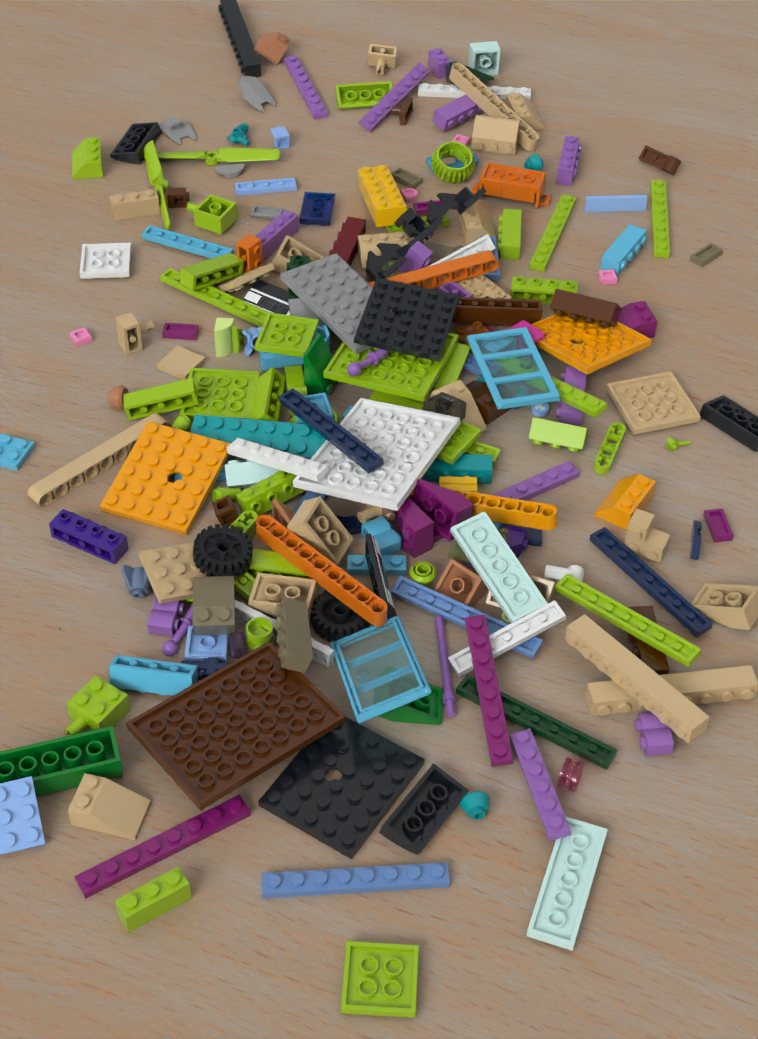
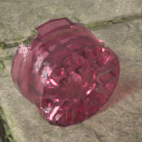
M567 757L561 768L557 787H566L574 793L579 784L584 763L580 761L577 763L573 762L571 758Z

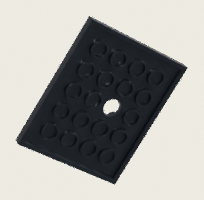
M376 278L354 336V343L440 362L459 295L437 291L436 289H428L418 285L391 281L385 278ZM394 313H401L404 315L401 318H396Z
M346 717L345 723L302 748L258 800V805L348 858L353 859L423 767L425 759ZM330 770H337L342 774L340 780L335 779L330 782L325 778V774Z

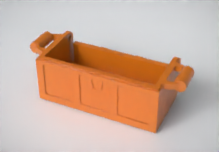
M490 162L486 163L479 183L476 182L472 189L473 194L484 188L487 191L485 195L529 203L535 202L536 193L535 208H539V206L548 207L552 198L550 195L544 194L546 172Z

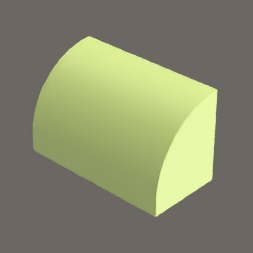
M234 318L216 319L214 328L216 357H224L233 352L231 327L234 326Z

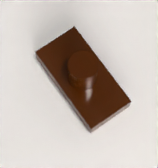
M407 97L403 106L392 107V114L399 115L400 125H406L414 111L413 98Z

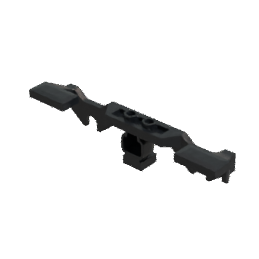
M464 187L458 194L439 193L437 197L441 200V205L435 204L432 199L428 202L426 220L430 224L428 227L425 226L426 222L421 216L415 215L414 210L410 207L394 223L397 227L403 225V231L408 237H414V239L402 247L399 244L379 243L377 247L381 251L380 256L375 255L370 250L366 262V273L373 281H376V278H388L407 260L405 256L409 248L417 241L424 244V239L428 241L434 235L433 232L442 225V216L447 211L454 209L461 215L487 191L481 188L473 195L467 187ZM397 260L389 268L382 272V266H384L388 261Z

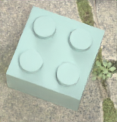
M497 41L470 43L468 67L487 75H499L500 47Z

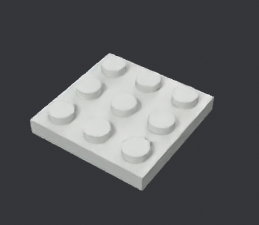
M131 242L82 244L80 279L130 277Z

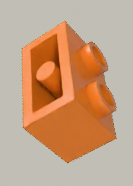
M248 234L236 242L237 257L244 260L243 272L247 273L263 266L262 239Z

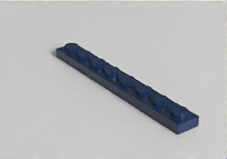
M294 388L278 396L279 402L367 473H371L384 464L382 457Z
M604 527L590 535V541L695 637H699L712 629L713 623L607 528Z

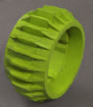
M446 142L434 150L431 165L434 174L440 180L456 184L465 181V179L472 175L475 160L470 149L464 144ZM447 157L456 158L464 163V167H449L442 162V159Z

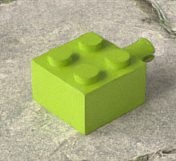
M211 194L199 205L189 202L187 205V212L194 213L195 226L222 235L238 219L236 202Z
M95 675L66 703L69 718L73 722L64 729V732L67 736L79 734L84 728L92 731L109 726L114 727L130 711L128 694Z

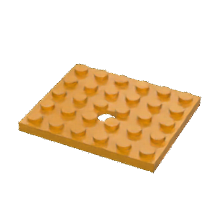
M554 314L531 324L545 333V338L535 343L537 347L586 375L651 346L652 339L618 321L615 328L610 326L609 328L599 326L598 323L588 324L582 319L576 321L566 315L560 317Z
M148 421L100 504L101 511L188 535L229 456L227 447L231 443ZM179 473L182 475L181 480H177L174 483L168 481L171 474Z

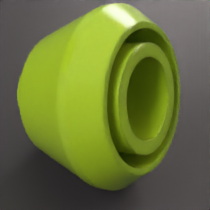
M421 561L411 566L409 574L414 582L426 587L435 579L437 571L432 564Z

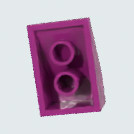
M645 301L629 303L622 307L618 322L648 338L655 337L657 320Z
M422 479L417 480L412 499L434 522V529L449 542L454 540L450 528L470 519L474 505L460 493Z
M407 497L399 510L396 511V521L402 538L403 550L413 558H416L433 549L434 522Z

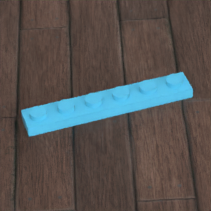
M151 225L141 233L142 239L211 259L228 253L234 254L233 248Z

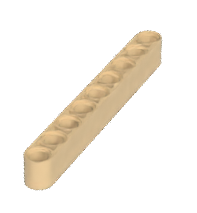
M453 63L449 79L490 117L520 120L518 143L527 151H535L539 140L538 133L463 64Z
M158 413L146 417L33 484L28 489V497L40 507L50 505L126 459L148 421L171 427V424Z

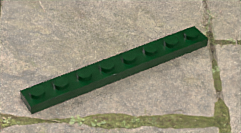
M466 675L457 686L456 694L480 706L475 678ZM500 691L505 719L525 729L530 728L533 733L606 770L616 757L617 749Z

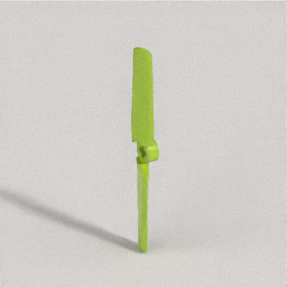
M152 140L144 147L149 182L155 186L165 230H170L171 222L164 195L168 188V180L163 179L162 168Z
M226 147L217 148L218 152H157L159 159H205L207 165H217L220 162L274 161L280 158V150L274 148Z

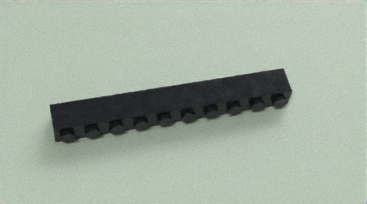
M220 0L218 11L221 19H223V25L225 26L226 33H228V39H230V44L233 48V53H235L238 66H240L241 73L244 76L261 77V63L254 50L253 42L237 1Z

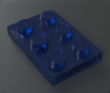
M305 192L299 224L330 226L335 204V194Z

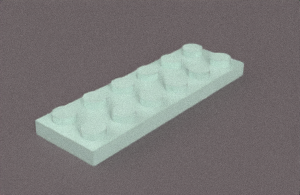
M485 511L450 528L451 534L511 623L548 604Z
M566 817L571 835L556 839L526 936L573 951L608 829Z

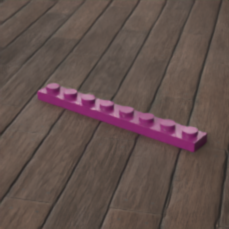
M485 615L465 617V626L491 767L513 764Z
M239 794L74 876L75 881L86 899L251 816L250 809Z

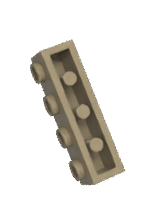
M283 597L281 603L277 604L274 615L277 616L278 657L280 658L282 668L305 673L313 659L307 603Z

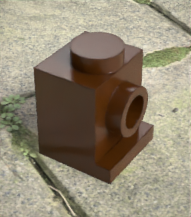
M168 186V208H187V201H190V192H186V188H171V186Z
M230 495L212 502L215 515L222 527L223 524H228V527H230L239 517Z

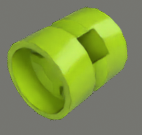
M263 617L251 619L246 625L249 652L267 642L274 646L273 625L271 621Z

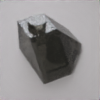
M441 392L426 399L423 403V410L459 417L461 422L466 416V402Z

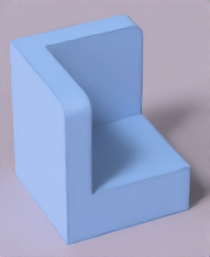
M284 126L271 128L270 130L274 137V148L279 150L290 148V137Z

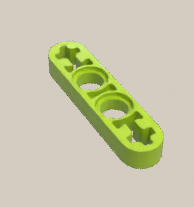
M614 422L610 425L595 458L594 471L602 475L609 473L625 436L626 426L623 423ZM608 441H615L617 443L611 444ZM609 452L612 455H604L603 453Z

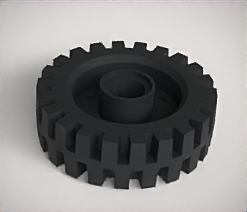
M215 524V528L211 525L207 527V530L204 528L201 530V533L197 534L193 546V561L197 569L200 568L201 573L206 572V576H234L235 579V575L241 576L242 572L245 573L251 565L253 544L251 538H248V534L246 532L243 533L242 529L239 528L236 531V526L231 525L228 528V524H223V527H220V524Z
M327 590L323 591V594L317 595V599L315 598L311 606L312 627L315 633L319 634L320 638L324 639L326 637L328 642H331L332 639L337 641L370 627L368 621Z

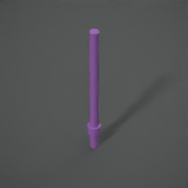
M437 616L435 617L444 688L442 697L443 703L446 705L447 716L452 718L456 715L454 707L456 698L455 693L452 691L443 617Z

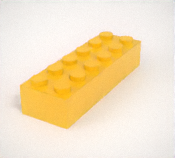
M378 165L377 167L358 169V186L375 226L396 225L394 222L407 211V206L388 166Z

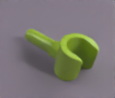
M668 437L666 440L669 443L665 444V446L669 450L674 451L678 446L690 445L691 441H676L674 438Z

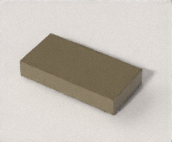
M398 168L391 173L395 181L409 188L415 189L423 183V178L402 168Z
M710 243L692 254L690 261L703 267L721 256L723 250Z

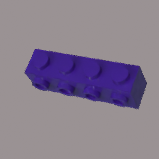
M62 509L49 523L53 538L112 564H116L129 550L127 536L115 532L106 526L99 525L90 519L78 516L74 512Z

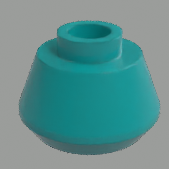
M534 153L526 159L524 163L525 169L543 170L544 165L540 155Z
M480 790L471 791L463 796L460 807L469 818L480 820L489 811L490 797L487 793Z

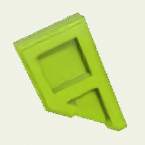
M232 326L233 353L239 354L245 343L242 333L243 329Z

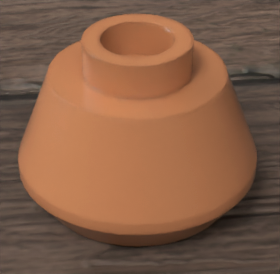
M123 385L115 387L108 393L107 400L111 406L123 410V394L129 393V391Z

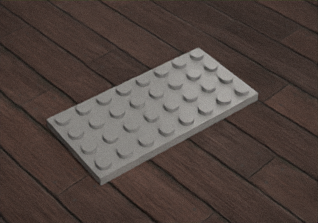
M337 253L280 273V279L355 354L373 348L354 343V336L373 288ZM394 313L396 318L402 317L400 313Z

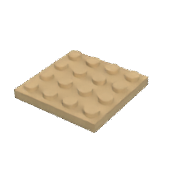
M672 371L608 383L606 386V390L633 435L700 422V414Z

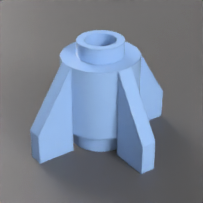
M252 327L242 331L246 340L244 350L246 356H249L253 349H255V343L262 327Z

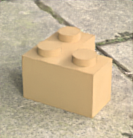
M636 508L628 523L625 545L636 555L660 563L668 549L670 534L652 528L655 514Z

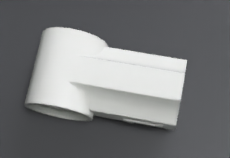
M546 565L544 578L559 582L566 574H569L583 582L585 571L578 565H571L568 568Z

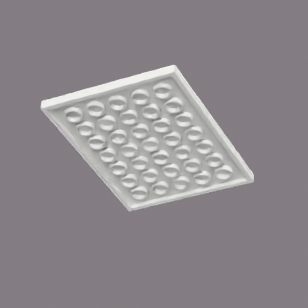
M360 398L341 421L340 425L382 457L384 464L371 473H367L326 440L310 460L328 465L329 472L318 482L297 475L293 480V486L303 490L398 511L417 485V480L422 478L460 425V418Z

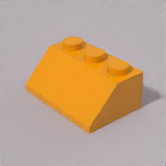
M641 474L619 480L594 512V516L627 530L628 523L636 508L644 510L653 498L656 481Z

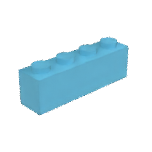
M629 224L602 255L600 269H614L616 275L625 270L628 262H631L634 255L639 253L640 248L645 246L648 239L646 237L647 230Z
M116 655L109 665L110 684L120 690L129 689L141 693L151 692L163 696H174L198 682V665Z

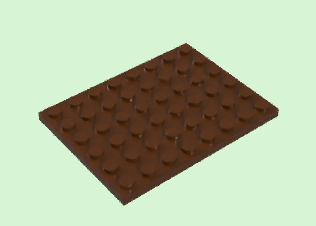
M270 642L265 643L126 722L127 729L200 811L346 722V715L301 672L281 667V661L278 657L279 650Z

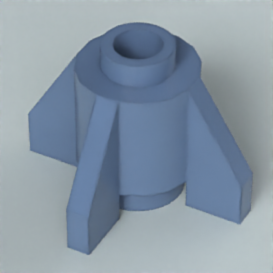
M125 564L122 565V575L129 594L133 595L134 598L145 597L152 589L144 567L132 568Z

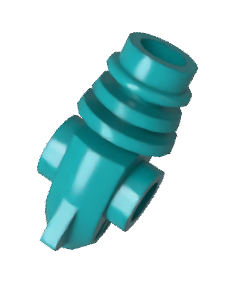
M246 123L240 124L227 136V140L235 144L241 143L248 147L250 141L246 140L249 126Z

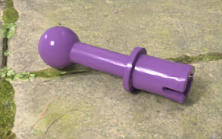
M378 349L375 352H369L367 358L359 363L351 362L347 366L348 374L358 376L364 367L370 364L377 365L380 360L387 358L388 354L386 353L388 351Z
M193 605L184 618L180 619L181 626L173 638L163 644L162 651L166 656L177 654L178 644L187 632L188 626H193Z

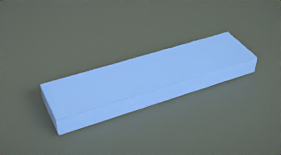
M295 178L235 183L236 196L297 191Z
M647 195L585 196L584 212L646 211Z

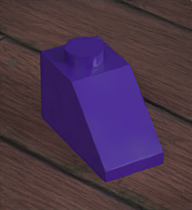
M505 524L503 529L508 531L507 543L516 558H518L522 551H526L528 547L527 531Z

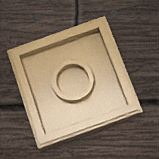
M177 345L157 364V369L185 380L188 379L190 368H200L206 362V358Z

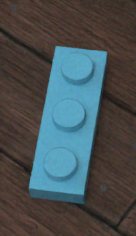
M347 555V573L349 575H370L365 555ZM382 555L387 575H406V555Z

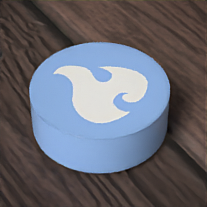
M533 404L531 406V413L537 417H544L549 413V404Z

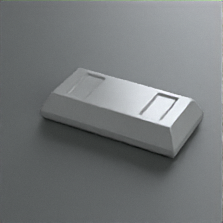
M253 205L250 216L252 218L274 220L284 209Z

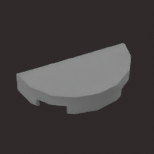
M244 163L215 167V172L218 175H225V178L238 177L239 173L245 171Z

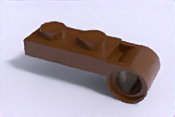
M645 145L638 158L673 176L681 164V161L676 157L668 156Z

